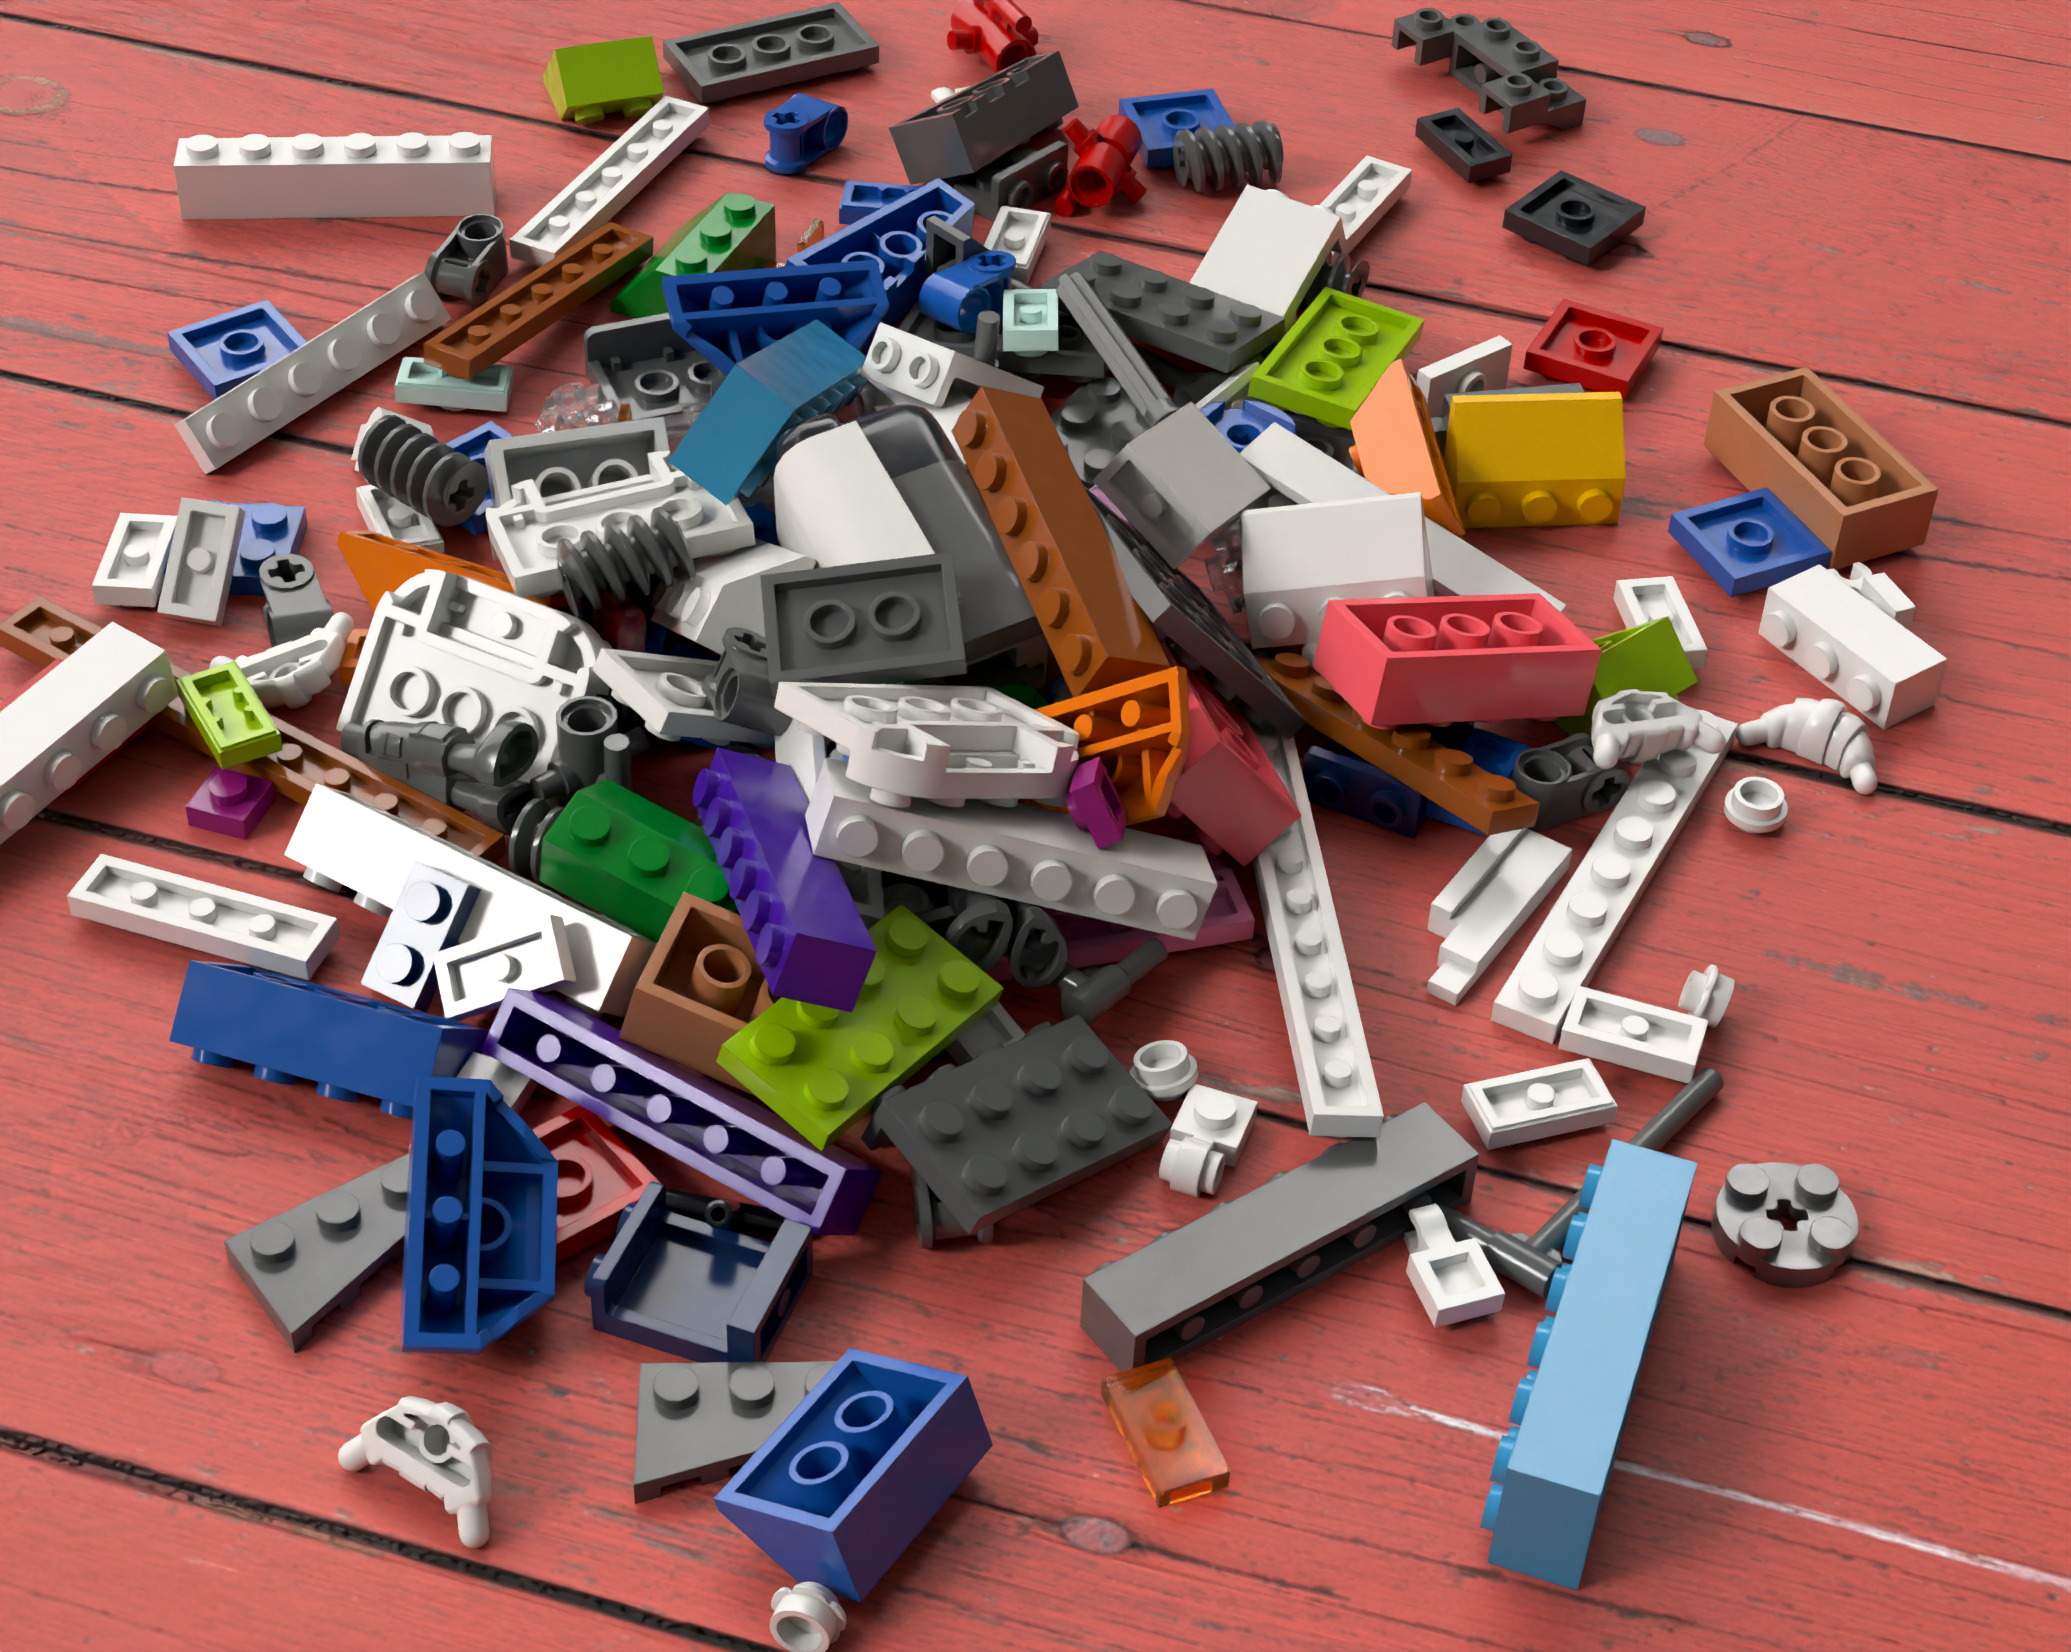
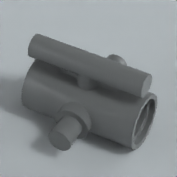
M580 696L562 704L556 712L559 758L549 762L546 772L530 779V788L535 798L547 800L560 794L563 807L565 808L578 790L607 779L632 792V757L649 749V740L645 732L640 727H635L623 734L618 733L617 710L612 703L604 698Z

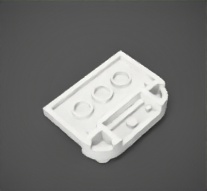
M670 451L647 453L650 474L544 498L541 497L533 479L511 485L513 499L507 501L499 508H486V520L493 560H500L515 594L523 598L529 596L547 597L555 594L559 589H563L556 566V545L558 540L562 538L569 539L580 552V536L582 532L587 530L593 531L603 544L604 527L606 524L616 523L627 536V521L630 516H641L650 527L652 510L661 507L667 511L674 521L678 522L689 546L692 559L703 556L720 557L729 555L738 548L756 545L753 522L738 498L728 505L723 504L669 463Z
M425 569V573L410 578L394 593L386 591L380 599L335 730L342 732L343 727L347 723L352 722L364 725L365 722L372 719L415 724L436 721L439 724L466 728L467 732L473 736L475 743L479 744L500 723L512 720L521 721L533 726L539 741L538 752L532 766L524 775L517 779L530 782V779L547 771L549 762L559 758L556 712L559 707L568 700L580 696L596 697V694L608 695L610 687L592 669L601 648L612 649V647L600 637L594 628L575 616L472 578L441 570ZM560 794L546 800L550 806V811L559 806L562 798Z
M779 682L774 708L799 721L798 729L800 731L818 737H827L837 742L836 750L841 754L849 756L845 777L871 787L870 799L879 804L904 808L910 806L912 797H919L947 807H963L966 799H980L986 803L1002 807H1015L1018 804V799H1033L1036 802L1056 807L1067 806L1066 794L1070 791L1074 770L1079 758L1077 746L1080 734L1070 727L991 687Z

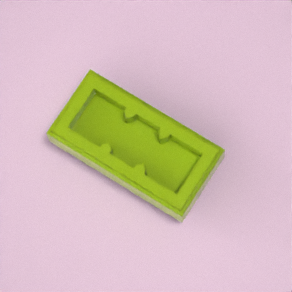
M236 661L176 679L179 698L222 770L283 751L281 733Z

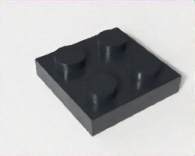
M1560 170L1508 207L1504 212L1502 228L1522 236L1524 240L1530 243L1540 244L1563 254L1570 261L1583 263L1588 266L1643 225L1646 207Z

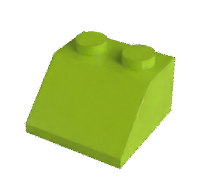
M652 35L554 49L543 74L544 85L560 119L575 118L576 124L595 123L605 118L604 114L623 111L625 117L643 116L661 100L664 94Z
M1669 616L1592 639L1602 649L1584 716L1557 717L1556 720L1551 722L1571 736L1577 733H1586L1591 736L1593 709L1597 702L1617 695L1622 690L1638 689L1639 691L1666 692L1668 696L1680 702L1677 694L1695 684L1698 680Z

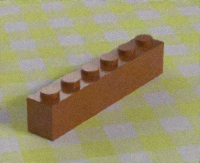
M981 386L967 408L959 415L951 431L1073 698L1169 669L1170 664L1145 612L1129 592L1116 552L1042 399Z

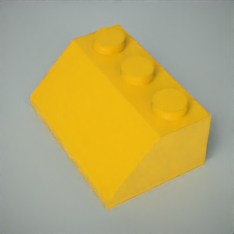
M1620 392L1452 396L1443 461L1463 527L1618 524L1626 481L1623 404Z

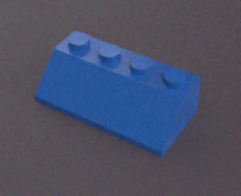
M190 960L169 1041L193 1047L191 1059L197 1062L217 1067L232 1068L234 1059L256 1065L254 1077L285 1085H294L297 1076L319 1082L316 1091L319 1095L357 1103L359 1093L382 1099L380 1111L398 1117L413 1119L417 1075L456 1078L473 1052L483 1054L481 1049L490 1029L446 1019L441 1016L249 965Z

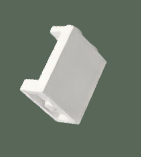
M1247 184L1189 283L1285 317L1283 338L1296 323L1297 317L1295 312L1330 251L1340 254L1346 246L1341 216L1336 215L1325 206H1309L1290 199L1278 190L1268 189L1265 191Z
M882 322L878 325L861 370L862 377L939 408L943 406L951 384L971 400L981 386L1037 398L1041 397L1044 389L1041 385Z
M1189 402L1129 442L1093 480L1098 488L1173 569L1185 562L1205 540L1225 525L1236 523L1241 518L1242 510H1249L1271 488L1192 402Z

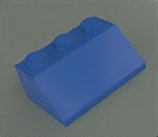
M849 1348L714 1497V1501L718 1511L798 1583H819L831 1590L834 1595L861 1603L989 1451L993 1443L968 1376Z

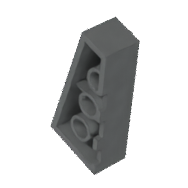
M1058 50L1027 57L889 127L910 185L933 181L937 178L950 184L960 179L961 175L978 171L1009 150L1030 142L1029 138L1033 135L1061 126L1064 123L1062 117L1078 108L1079 105Z

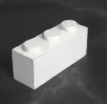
M1819 564L1768 588L1758 634L1880 728L1885 730L1935 705L1947 658Z

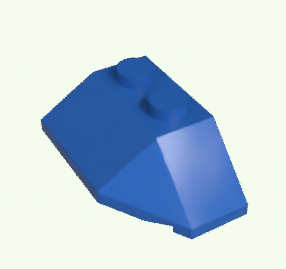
M877 260L663 276L661 282L672 329L726 376H728L738 362L816 319L860 351L889 308V301Z
M419 1075L416 1078L407 1181L401 1296L402 1352L479 1355L553 1302L558 1161L527 1123L503 1100V1094L491 1080Z

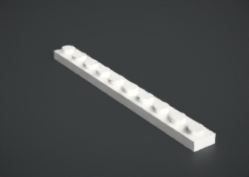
M1244 713L1302 815L1252 860L1309 1135L1337 1138L1380 1137L1384 1114L1294 736L1288 739L1271 723L1262 730Z

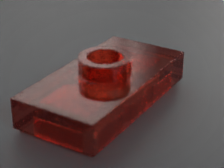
M609 589L603 590L602 610L596 612L593 608L594 630L603 640L611 645L612 649L645 653L647 626L643 610H640L627 594L626 602L620 604Z

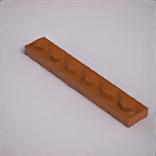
M608 222L423 344L424 363L446 371L452 377L471 380L652 257L654 237Z
M1278 653L1274 659L1259 661L1304 717L1308 725L1486 835L1535 827L1540 803L1517 790L1514 781L1487 772L1474 764L1473 758L1469 754L1449 749L1432 739L1431 733L1423 727L1403 724L1392 730H1383L1366 724L1352 706L1333 690V687L1318 671L1310 666L1311 661L1302 655Z

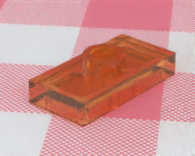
M1171 1357L1102 1377L1101 1395L1158 1508L1229 1487L1230 1469Z

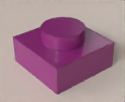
M1100 756L1077 765L1074 770L1070 791L1066 794L1067 807L1076 827L1080 831L1088 829L1098 849L1123 840L1128 812Z
M215 767L185 806L188 825L247 840L276 800L273 781Z

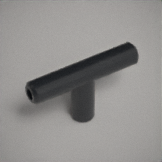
M674 1189L666 1191V1205L669 1211L708 1223L709 1226L715 1229H730L775 1238L784 1220L787 1219L763 1206Z

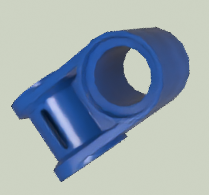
M797 93L777 109L767 112L764 116V127L769 131L770 150L765 154V166L775 173H800L806 170L818 158L830 150L836 149L843 141L848 128V113L846 109L833 103Z
M981 251L973 254L969 259L941 272H935L927 278L921 288L918 302L920 312L924 317L967 334L976 333L978 314L982 311L996 312L1000 316V320H1002L1004 290L1011 289V273L1016 269L1015 257L1003 251Z

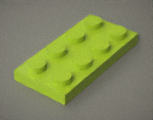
M1325 287L1251 376L1248 396L1263 400L1266 404L1279 410H1293L1316 418L1319 423L1327 427H1343L1352 430L1351 419L1390 364L1399 359L1404 361L1420 340L1425 319Z
M902 904L867 930L877 952L852 1013L782 997L722 1044L716 1060L720 1066L821 1152L869 1113L872 1105L881 1095L893 1087L902 1085L995 1007L1004 989Z

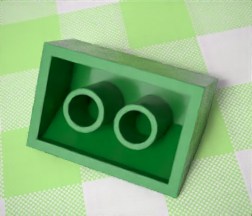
M727 192L684 223L611 300L610 311L632 318L668 313L661 284L663 276L768 268L776 259L775 204L756 200L747 194Z
M608 779L578 790L543 838L539 881L658 943L683 891L740 915L734 899L730 897L729 886L721 867L717 864V856L709 837L705 834V830Z

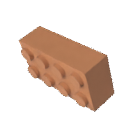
M1808 367L1714 391L1704 446L1750 492L1767 487L1832 551L1828 569H1840L1853 565V563H1861L1925 544L1939 489Z
M683 891L635 986L619 1039L754 1095L720 1066L716 1060L722 1044L782 997L772 995L762 968L756 962V953L747 931L743 929L740 915ZM870 1112L848 1129L845 1134L862 1140L861 1136L873 1117Z

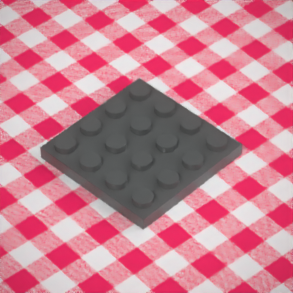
M1084 486L1116 552L1129 592L1145 612L1159 643L1170 637L1173 642L1169 646L1179 659L1195 673L1204 666L1208 670L1204 674L1205 678L1227 701L1230 702L1238 695L1241 700L1237 704L1260 729L1263 730L1271 723L1288 739H1291L1307 721L1201 588L1180 569H1173L1147 540Z

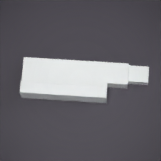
M1528 828L1490 835L1431 903L1427 930L1445 938L1439 949L1437 962L1439 969L1428 980L1427 993L1456 1006L1569 869L1573 849Z

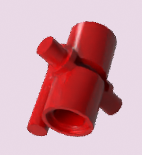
M963 0L952 13V31H949L947 35V44L950 50H964L967 54H978L997 73L1027 57L1036 56L1034 46L1038 43L1039 36L1037 29L1031 27L1032 19L1012 0Z
M1110 115L1104 118L1096 129L1089 131L1076 117L1064 128L1063 133L1075 144L1073 150L1080 157L1068 175V181L1054 203V210L1058 215L1063 217L1070 216L1078 202L1090 208L1101 207L1110 201L1114 193L1120 191L1132 204L1138 202L1145 195L1147 189L1135 178L1137 172L1130 166L1142 144L1141 131L1135 122L1121 115Z

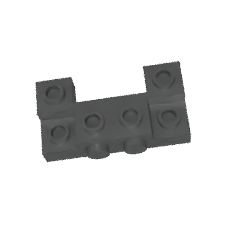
M1434 8L1419 9L1414 14L1394 20L1392 46L1399 50L1416 44L1414 62L1419 66L1451 57L1448 74L1480 97L1478 109L1480 112L1487 114L1498 110L1504 115L1502 129L1505 132L1511 133L1540 124L1553 125L1565 131L1583 124L1587 99L1570 88L1566 82L1557 78L1559 60L1541 48L1537 42L1530 40L1512 27L1508 21L1499 17L1488 18L1481 23L1469 13L1458 14L1448 19Z

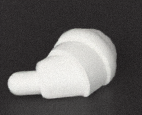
M344 612L336 613L324 628H316L310 635L267 649L265 652L249 657L241 655L233 660L226 656H217L212 659L209 669L236 661L265 709H274L283 705H287L289 709L302 707L312 700L313 694L321 692L332 683L329 677L340 665L346 647L345 641L354 627L353 618Z
M1638 689L1622 690L1617 695L1598 701L1593 709L1591 739L1594 749L1593 760L1596 766L1601 769L1613 768L1618 759H1624L1630 763L1646 762L1656 758L1659 754L1674 749L1687 750L1692 744L1707 753L1718 754L1725 748L1726 739L1720 731L1703 722V716L1698 711L1668 696L1666 692L1639 691Z
M1798 697L1794 703L1780 705L1761 715L1760 719L1739 725L1736 730V739L1743 746L1766 743L1772 749L1781 747L1820 765L1824 764L1839 771L1841 777L1851 779L1854 789L1859 794L1868 795L1877 788L1875 754L1872 742L1869 739L1868 725L1858 716L1848 713L1846 706L1838 700L1822 699L1818 701L1813 698Z
M403 1397L396 1406L365 1422L361 1426V1434L345 1443L339 1449L338 1461L345 1470L355 1472L369 1464H385L399 1471V1475L425 1492L433 1493L440 1500L444 1501L445 1510L449 1514H457L459 1537L466 1547L477 1549L488 1541L490 1527L487 1505L491 1502L493 1474L490 1463L493 1450L482 1432L474 1426L470 1415L462 1408L448 1402L437 1404L423 1398Z

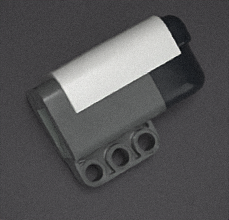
M903 403L843 424L832 414L823 413L795 423L782 432L774 453L775 472L773 477L776 531L780 547L815 560L816 564L813 569L953 552L967 673L886 684L991 687L995 690L1006 685L1020 684L1033 686L1046 700L1051 697V683L1057 681V673L1061 672L1060 667L985 503L970 477L969 471L939 422L928 410L917 405Z

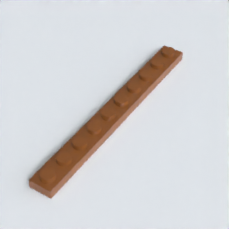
M39 596L0 623V646L45 669L58 658L62 660L68 658L103 628ZM170 663L175 682L176 679L191 675V673ZM179 695L161 712L152 717V726L216 759L179 698ZM271 714L269 716L281 733L283 751L232 767L243 774L273 781L275 791L304 806L307 805L317 783L349 793L493 864L506 854L504 834L376 770L372 766Z

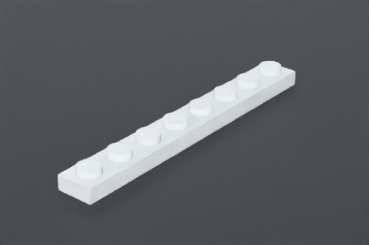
M1694 709L1703 716V722L1724 735L1726 739L1725 748L1718 754H1710L1692 744L1687 750L1674 749L1659 754L1656 758L1642 764L1495 999L1491 1021L1547 1043H1554L1563 1028L1577 985L1587 988L1734 743L1737 723L1717 717L1708 711Z

